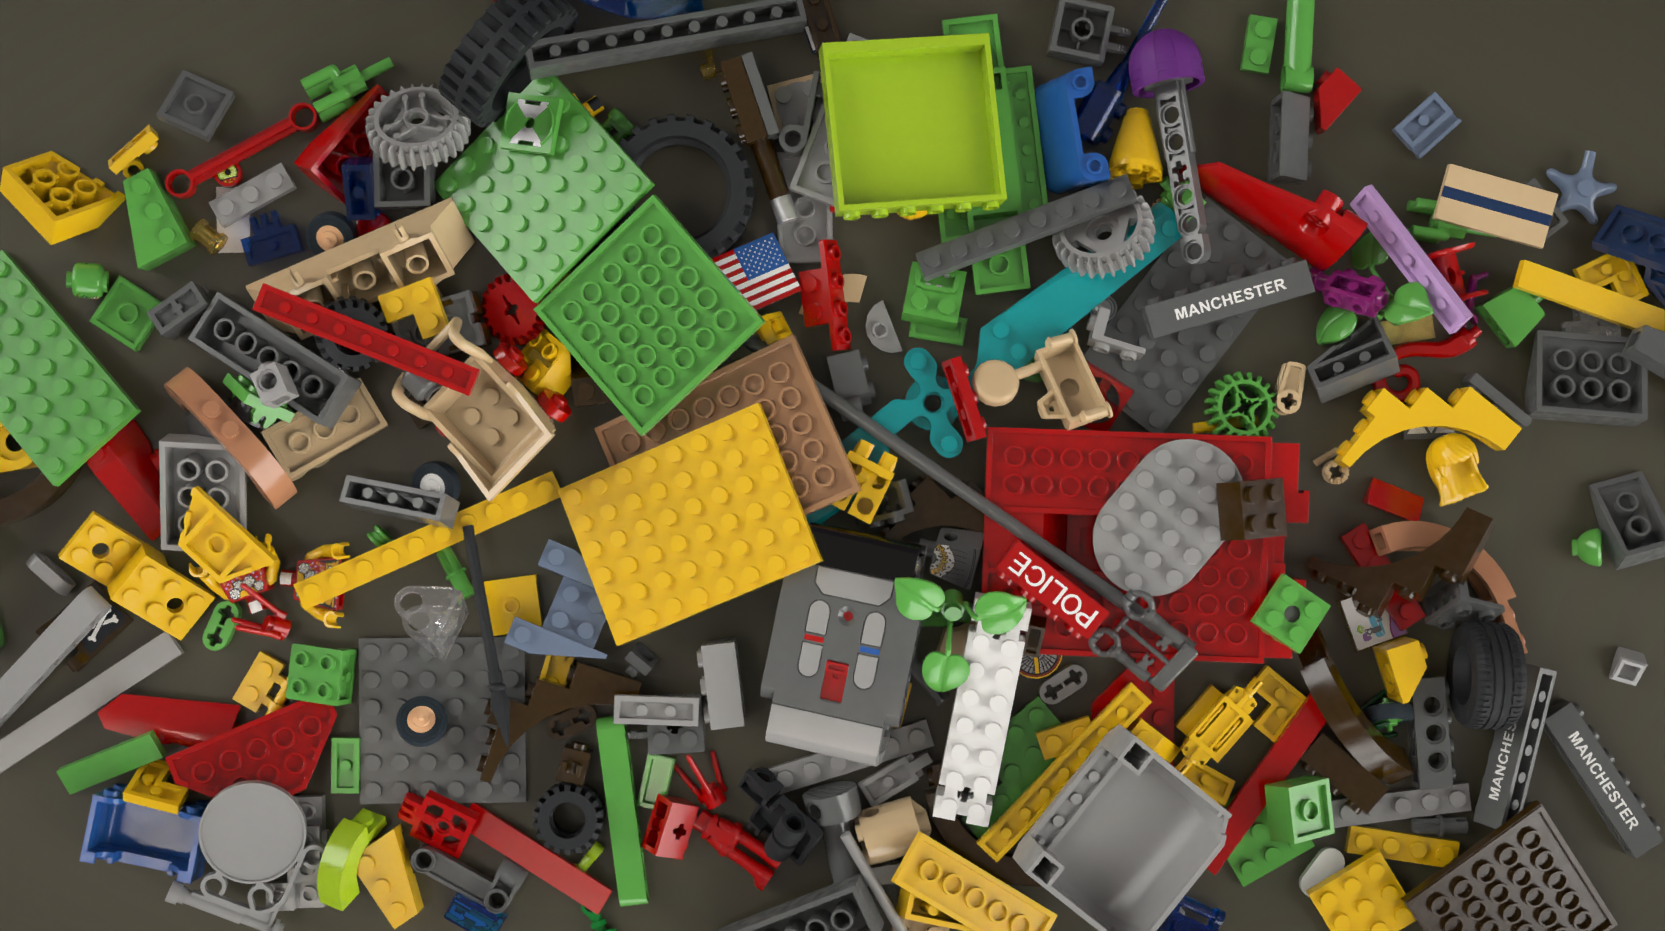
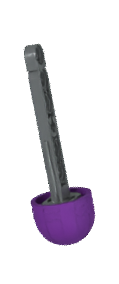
M1158 29L1142 37L1131 52L1129 75L1132 93L1138 98H1155L1177 228L1183 237L1179 239L1182 256L1186 262L1200 265L1206 263L1210 258L1211 246L1209 234H1205L1207 222L1186 92L1201 86L1205 82L1202 58L1197 45L1188 35L1175 29ZM1173 108H1177L1179 117L1176 122L1171 123L1168 119L1169 112ZM1181 135L1183 137V146L1179 150H1175L1173 140L1176 136ZM1183 165H1186L1187 170H1184L1183 174H1179V170L1183 168ZM1185 180L1190 181V184L1180 185V183H1186ZM1190 189L1193 198L1189 204L1185 205L1182 201V195L1185 190ZM1194 216L1197 220V227L1193 232H1189L1187 221L1190 217ZM1199 244L1202 248V254L1195 260L1191 255V250L1194 245Z

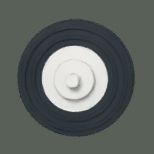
M427 462L417 468L412 476L411 487L444 493L456 500L459 498L461 491L459 476L455 469L445 462Z

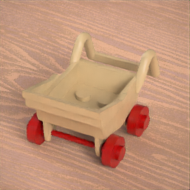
M454 317L426 348L436 351L449 337L455 346L470 355L464 363L481 370L471 396L442 386L422 407L405 396V388L401 382L404 372H402L396 379L392 389V397L405 411L434 423L436 430L443 437L451 441L447 446L448 449L457 457L487 500L492 501L555 436L554 432L556 429L551 422L554 419L564 422L572 414V411L568 406L567 399L562 394L547 388L537 396V403L528 390L510 374L520 376L528 368L524 354L517 347L501 342L493 350V355L497 360L495 361L483 349L469 342L460 334L463 323L462 319Z

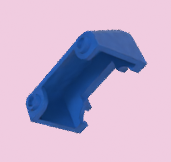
M1092 66L1068 72L1039 85L1034 90L1046 187L1054 194L1082 191L1106 182L1111 178L1108 162L1103 155L1099 153L1083 154L1075 104L1077 98L1087 96L1094 87Z

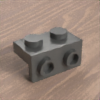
M906 479L890 482L871 524L858 519L856 520L857 526L867 524L868 528L883 525V520L888 519L889 524L905 520L904 514L914 511Z

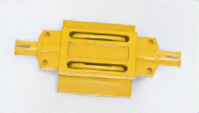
M1254 676L1244 689L1234 685L1224 694L1212 684L1206 688L1175 724L1186 735L1183 744L1180 746L1185 757L1175 769L1184 775L1193 764L1203 767L1210 758L1217 763L1223 758L1254 722L1249 714L1257 706L1253 695L1263 685L1259 679Z

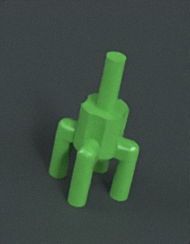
M389 57L360 72L355 64L342 71H339L336 65L331 64L300 81L310 100L332 91V94L313 103L321 120L325 123L345 113L356 103L354 96L368 90L365 81L393 68L394 65Z
M1417 197L1416 201L1409 200L1407 203V211L1431 215L1429 227L1412 225L1411 228H1406L1417 241L1437 244L1440 241H1448L1449 239L1463 240L1466 233L1496 238L1492 235L1432 219L1437 200Z

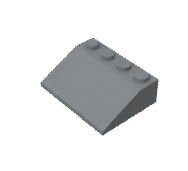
M169 433L159 441L161 550L183 551L178 546L180 534L184 530L186 511H189L192 500L191 490L196 486H200L247 530V473L215 438L200 435Z

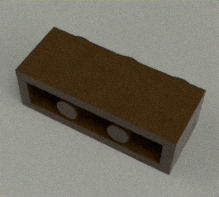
M1323 733L1300 758L1304 762L1301 767L1311 776L1318 774L1321 777L1329 778L1330 792L1335 796L1341 793L1347 798L1348 801L1345 804L1357 815L1361 811L1364 814H1368L1389 790V788Z

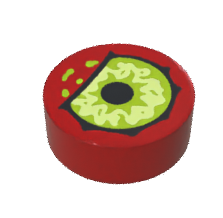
M236 164L215 175L214 178L221 186L233 188L241 183L243 169L239 164Z

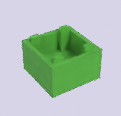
M1304 775L1264 785L1270 841L1297 844L1335 833L1329 778Z

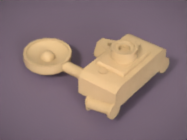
M1070 329L1066 334L1051 338L1047 337L1045 347L1036 350L1035 362L1014 369L1005 361L995 359L982 363L973 373L971 386L976 392L978 400L994 407L1006 405L1014 399L1018 392L1020 379L1040 373L1048 393L1037 401L1039 415L1042 419H1061L1067 431L1106 416L1108 418L1113 417L1112 408L1107 401L1105 402L1078 345V338L1073 329Z

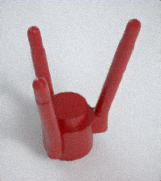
M241 583L240 587L272 611L274 615H267L262 624L232 617L231 621L233 623L241 624L236 625L235 629L283 641L291 629V620L286 619L287 612L278 609L248 585Z
M714 750L710 751L717 785L715 781L706 782L691 755H687L686 759L702 785L700 790L676 763L674 766V770L697 796L701 804L705 803L708 810L720 806L727 800L724 792L728 789L723 781Z

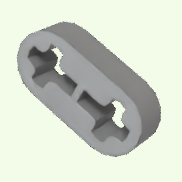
M35 551L26 561L28 568L57 593L67 596L76 586L75 581L43 553Z
M1078 664L1066 665L1040 683L1038 694L1047 704L1059 703L1086 684L1087 673ZM1073 669L1075 672H1081L1078 676L1080 680L1078 683L1069 681L1064 684L1063 681L1070 677V670ZM1050 684L1052 687L1059 684L1062 685V687L1055 691L1057 695L1055 698L1049 695L1044 696L1047 692V685Z

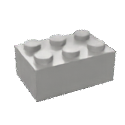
M737 637L704 641L701 648L697 651V662L699 668H704V676L700 679L702 696L707 695L708 703H705V707H703L705 724L710 723L711 730L745 726L746 710Z

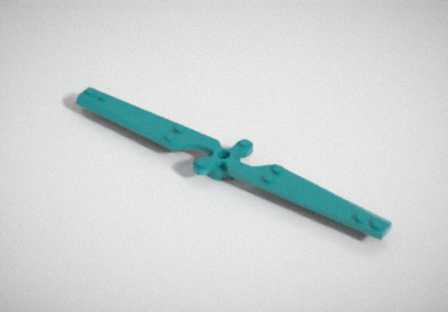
M1161 202L1156 203L1150 208L1155 220L1156 234L1153 235L1154 243L1149 244L1150 252H1143L1144 260H1134L1135 267L1131 265L1126 266L1125 273L1121 269L1115 271V277L1111 273H1105L1104 279L1100 277V274H1096L1091 279L1088 272L1081 277L1078 271L1072 273L1069 267H1066L980 329L977 362L968 377L970 386L973 373L979 365L986 361L995 359L1005 361L1014 369L1024 366L1035 356L1036 350L1045 347L1047 337L1051 338L1062 335L1179 240L1182 236L1178 232L1176 216L1172 209ZM1137 223L1129 226L1126 241L1133 234ZM913 348L904 357L905 369L915 380L908 389L905 400H892L871 418L893 434H896L911 421L918 428L930 431V443L938 454L946 458L955 457L963 448V440L951 425L957 418L958 413L947 379L936 376L937 363L927 350ZM929 395H935L940 400V407L935 412L929 411L925 407V399ZM860 427L842 441L846 454L850 450L853 451L861 439L873 444L874 448L868 460L878 464L884 451L889 453V447ZM858 492L853 494L849 503L856 498ZM831 504L807 515L806 519L810 529L813 530L841 509Z

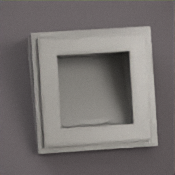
M1618 647L1609 673V679L1636 686L1648 666L1645 655L1634 650Z

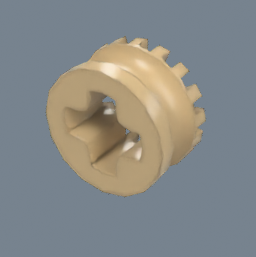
M1330 460L1324 464L1322 476L1330 484L1344 483L1349 476L1348 467H1340L1341 477H1334L1332 479V473L1329 471V468L1336 467L1338 464L1334 460Z

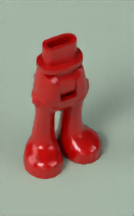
M703 809L695 821L693 829L702 834L700 838L706 839L717 850L718 855L721 857L726 856L744 868L754 878V886L763 891L775 870L757 862L738 849V843L751 850L776 870L781 862L769 858L764 850L765 843L747 832L740 822L734 823L723 817L718 818L719 814L712 815Z

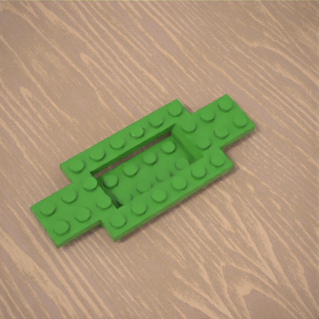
M997 14L942 20L943 36L989 33L1007 200L995 210H983L982 207H972V210L968 212H955V208L944 209L943 213L937 214L941 244L1048 204L1032 66L1005 68L1003 65ZM1026 245L971 264L975 296L1028 290L1031 288Z

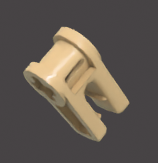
M1298 362L1282 364L1274 388V392L1277 394L1274 398H1271L1272 403L1276 402L1277 408L1272 409L1277 414H1292L1300 408L1306 366ZM1287 397L1286 399L1288 402H1291V405L1285 407V404L1281 402L1282 398Z

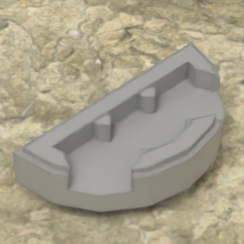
M882 300L875 304L867 315L865 324L867 337L872 345L881 351L892 354L903 352Z

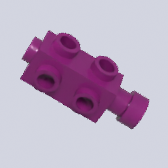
M1311 268L1309 270L1315 292L1322 291L1324 303L1332 307H1339L1359 315L1375 318L1380 309L1384 308L1388 302L1389 293L1387 292L1386 284L1377 276L1361 277L1352 269H1345L1344 271L1335 269L1331 276L1325 275L1324 271Z

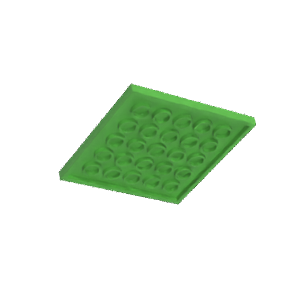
M557 76L535 79L521 92V94L554 97L564 100L554 156L501 149L499 143L504 114L497 122H492L435 181V190L444 200L450 197L453 198L467 227L528 297L537 304L655 186L651 179ZM525 102V104L540 106L539 103ZM534 119L527 121V128L534 126ZM518 141V144L533 146L532 142Z
M656 195L648 198L533 309L641 436L647 434L766 322Z

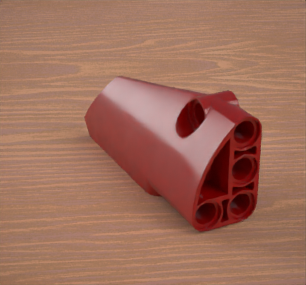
M1221 162L1197 165L1200 187L1203 193L1261 234L1271 236L1318 270L1325 271L1332 266L1357 241L1368 225L1366 221L1349 209H1342L1344 202L1330 191L1323 190L1316 201L1313 202L1263 182ZM1183 165V168L1179 170V174H1183V171L1187 170L1186 165Z

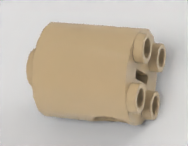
M911 796L863 809L862 813L854 818L857 838L861 842L862 853L869 865H876L905 856L918 831L928 837L932 831L926 809L911 799Z

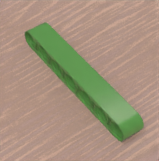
M607 716L596 719V728L619 903L621 907L649 903V892L643 847H641L642 837L638 807L636 806L637 799L629 739L626 736V732H628L627 724H613L614 716Z

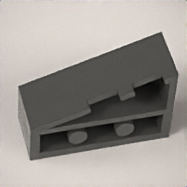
M1377 315L1375 318L1368 317L1369 320L1357 330L1354 329L1337 346L1333 345L1307 366L1311 383L1321 404L1400 372L1397 355Z

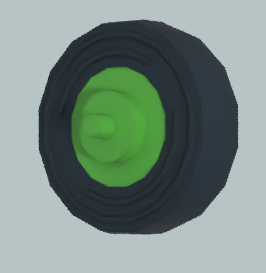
M1383 698V703L1372 705L1362 710L1373 725L1388 720L1390 722V725L1386 726L1388 732L1393 731L1392 726L1414 719L1411 704L1389 702L1388 698Z

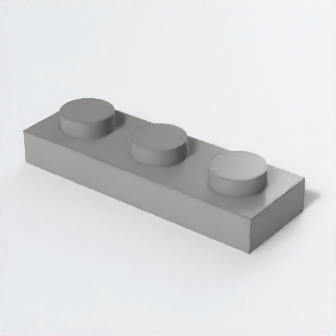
M279 163L210 201L209 204L221 226L226 228L292 192L297 187L286 166L283 163Z
M615 694L613 724L699 726L700 697Z

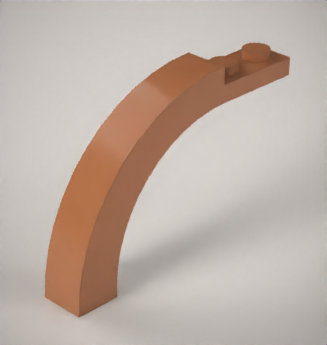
M1401 521L1369 530L1378 556L1399 551L1421 552L1440 540L1451 528L1424 521ZM1483 549L1467 581L1474 588L1480 600L1504 605L1505 612L1491 622H1503L1515 629L1526 654L1528 651L1525 646V638L1519 631L1515 621V613L1507 601L1516 597V594L1502 569Z

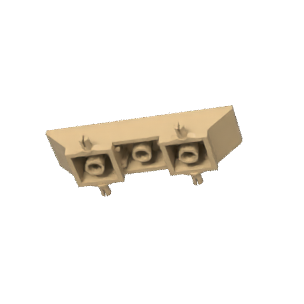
M450 197L248 284L246 289L254 302L257 299L262 284L265 283L326 308V303L329 301L334 303L338 301L337 297L341 296L344 299H348L349 296H356L357 299L364 298L371 304L378 301V296L432 277L439 297L442 298L443 295L438 289L437 284L441 280L455 274L454 267L472 247L475 239L464 223L453 198ZM264 315L268 322L282 331L296 333L300 340L314 335Z

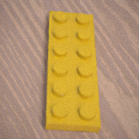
M919 831L891 879L893 883L973 931H1049L1058 916Z

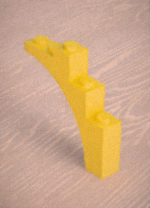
M1428 387L1418 390L1414 389L1405 398L1404 402L1407 403L1406 405L1385 388L1369 391L1361 402L1364 405L1359 412L1366 416L1367 419H1361L1353 429L1355 432L1353 437L1349 441L1345 440L1336 450L1338 456L1334 459V462L1342 468L1351 467L1365 451L1381 440L1401 431L1418 427H1439L1459 431L1478 439L1494 451L1506 450L1522 428L1471 387L1455 389L1447 399L1449 404Z

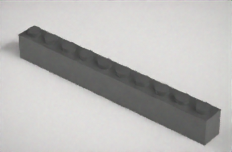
M763 0L539 39L525 53L530 79L535 80L804 32L807 18L802 0Z

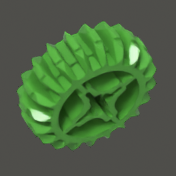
M1240 371L1235 372L1233 377L1230 374L1224 375V381L1220 379L1215 381L1216 388L1208 390L1209 395L1213 398H1207L1204 401L1206 405L1211 406L1210 409L1204 410L1205 415H1212V419L1207 421V425H1217L1213 430V434L1216 435L1223 432L1222 435L1267 437L1269 435L1267 429L1275 428V424L1270 419H1277L1279 417V414L1272 411V409L1277 408L1276 402L1272 403L1271 400L1277 393L1267 392L1271 385L1269 383L1260 385L1262 381L1261 376L1255 377L1252 381L1251 372H1247L1243 376ZM1238 387L1251 391L1256 398L1250 399L1246 397L1243 391H1239ZM1228 392L1230 404L1229 408L1223 412L1222 403L1224 396ZM1251 404L1242 413L1232 414V411L1237 410L1241 405ZM1260 405L1261 414L1258 424L1255 426L1254 410ZM1227 419L1238 420L1241 426H1244L1245 431L1234 428L1227 422Z

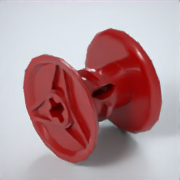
M1476 242L1452 248L1449 247L1427 254L1462 301L1489 293L1486 289L1466 293L1462 278L1465 271H1461L1456 253L1474 248Z

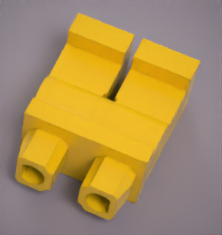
M861 439L853 451L850 450L847 454L862 488L854 499L848 513L871 524L895 475L893 470L897 457L884 451L878 464L868 460L874 445ZM853 495L832 505L845 511Z

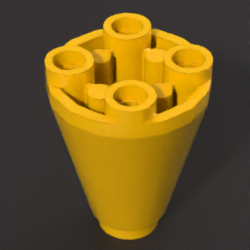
M1130 108L1126 111L1108 164L1111 177L1109 180L1127 174L1133 190L1142 189L1143 184L1160 182L1163 179V167L1152 120L1149 116V111L1144 108Z

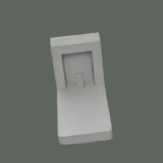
M1100 307L1095 315L1090 314L1086 330L1090 331L1086 345L1092 346L1094 351L1104 354L1109 352L1119 354L1121 359L1130 362L1140 360L1145 355V348L1104 336L1111 310Z

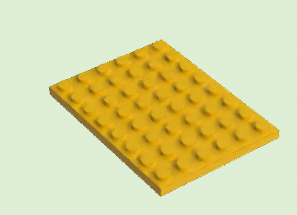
M761 403L751 405L558 489L559 496L617 646H621L823 561Z

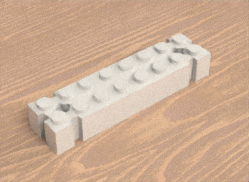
M975 592L972 610L974 612L977 600L984 593ZM1027 602L1021 621L1009 632L989 634L982 629L981 621H977L976 626L969 624L963 657L969 663L970 673L968 679L956 688L939 775V784L944 786L937 785L933 817L955 821L956 814L966 816V823L983 827H988L992 796L987 794L995 795L1025 646V635H1021L1020 630L1028 631L1032 611L1031 602ZM964 787L970 788L968 793H962Z

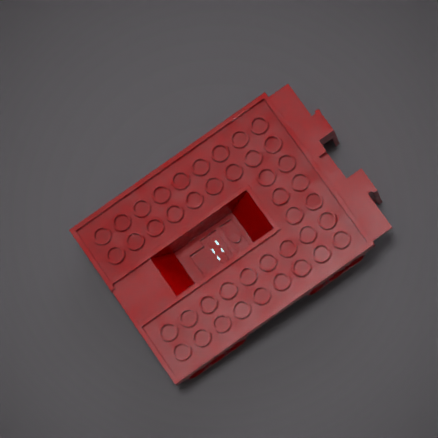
M988 427L985 498L1124 595L1127 591L1114 584L1104 574L1096 560L1093 548L1094 524L1101 508L1141 460L1153 449L1164 443L1180 439H1194L1212 444L1230 457L1238 468L1242 481L1283 478L1286 522L1308 523L1309 491L1298 490L1299 443H1272V437L1092 430L1067 431L1063 429ZM984 514L982 593L1000 591L1024 597L1020 592L1022 587L1015 582L1012 586L1007 584L998 576L1000 570L996 567L997 563L1016 539H1018L1110 612L1099 627H1108L1115 630L1114 628L1125 616L1127 617L1123 610ZM1286 535L1250 540L1224 541L1187 584L1174 592L1152 596L1155 602L1156 613L1162 619H1165L1168 624H1171L1197 643L1194 648L1198 651V656L1193 661L1264 664V658L1292 659V650L1275 641L1270 635L1263 633L1261 628L1250 622L1279 576L1285 574L1284 539ZM1290 576L1291 579L1306 588L1305 579ZM1138 597L1135 600L1143 608H1148L1147 601L1142 597ZM1038 600L1034 604L1031 602V615L1047 618L1040 654L1100 657L1095 655L1090 649L1087 638L1082 636L1079 640L1066 630L1065 625L1067 623L1059 618L1056 622L1043 611L1042 608L1045 605ZM1129 618L1126 625L1168 660L1178 652L1169 644L1168 648L1163 652L1161 650L1163 646H1156V642L1163 638L1140 622ZM1123 628L1118 632L1116 631L1121 640L1122 650L1131 658L1142 659L1148 653L1150 654L1149 659L1152 657L1159 659ZM1020 630V634L1025 635L1026 631ZM1103 634L1095 644L1100 650L1108 651L1114 644V640L1108 634Z

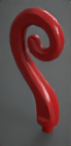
M1474 325L1469 330L1465 328L1460 329L1443 341L1407 342L1396 345L1393 349L1398 360L1406 357L1452 358L1462 355L1477 345L1475 339L1482 334V331L1478 326ZM1407 364L1399 365L1400 372L1393 374V377L1405 376L1408 379V386L1400 391L1391 389L1387 385L1386 378L1371 383L1373 390L1385 388L1403 403L1412 390L1420 388V376L1417 370Z

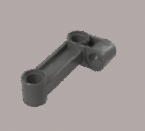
M428 844L421 845L411 857V865L415 871L428 875L484 906L489 912L494 914L501 913L508 907L529 873L527 869L510 858L505 857L492 879ZM421 852H426L431 856V864H425L420 860ZM496 892L501 893L505 898V903H495L492 899V894Z

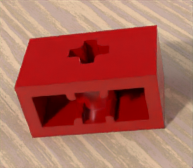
M658 794L641 847L655 856L682 860L688 846L693 825L697 819L699 807L685 798Z

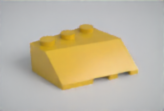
M53 151L3 167L0 192L50 245L99 228L126 200L125 194L120 191L112 192L104 187L105 182L98 178L92 180L80 172V167Z

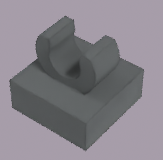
M638 642L624 658L630 663L625 673L631 678H634L639 671L646 676L660 658L642 643Z

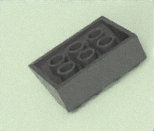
M1536 330L1525 389V413L1531 419L1635 427L1648 420V369L1621 355L1629 337Z

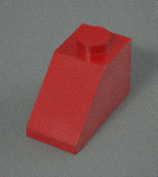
M1338 67L1331 73L1326 70L1315 82L1318 87L1313 92L1315 132L1318 135L1330 127L1362 90Z

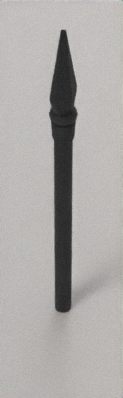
M467 525L463 526L462 529L489 671L488 680L489 684H491L489 686V691L491 692L490 706L506 746H509L510 700L505 692L506 685L502 683L504 680L498 663L474 526Z

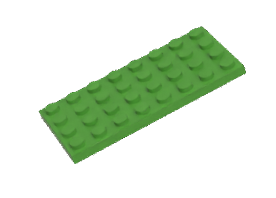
M1 250L0 422L51 484L59 487L138 415L141 410L10 254Z

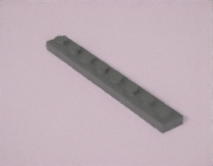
M1127 174L920 251L915 253L926 282L1136 203V195Z

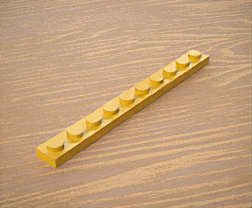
M553 471L547 472L498 494L492 501L486 499L457 512L453 529L429 524L293 584L304 609H309L463 541V526L473 525L476 535L560 498L558 489H560Z

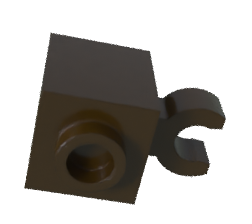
M572 741V744L567 743L563 748L556 780L583 786L587 780L594 750L588 749V744Z

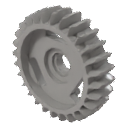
M422 82L420 87H414L411 84V88L407 89L401 86L398 92L390 90V96L382 95L381 102L375 101L374 108L369 109V116L366 117V134L369 145L376 157H381L383 163L390 162L392 167L400 164L402 170H405L407 166H411L413 171L418 166H422L426 170L427 165L433 164L437 168V162L443 161L447 163V157L456 158V151H463L464 144L468 143V138L471 135V120L444 98L434 83L430 87H426ZM414 119H424V121L419 124L410 123Z
M1133 190L1137 199L1136 203L1052 234L1054 249L1064 267H1069L1072 273L1078 271L1081 277L1088 272L1091 279L1096 274H1100V277L1104 279L1105 273H1111L1115 277V271L1121 269L1125 273L1126 266H1136L1134 260H1144L1143 252H1150L1149 244L1154 243L1153 235L1156 234L1153 213L1143 196H1137V193ZM1137 223L1133 234L1126 241L1129 226ZM1108 231L1112 233L1108 239H1098L1099 234ZM1082 246L1092 253L1083 252L1076 248Z

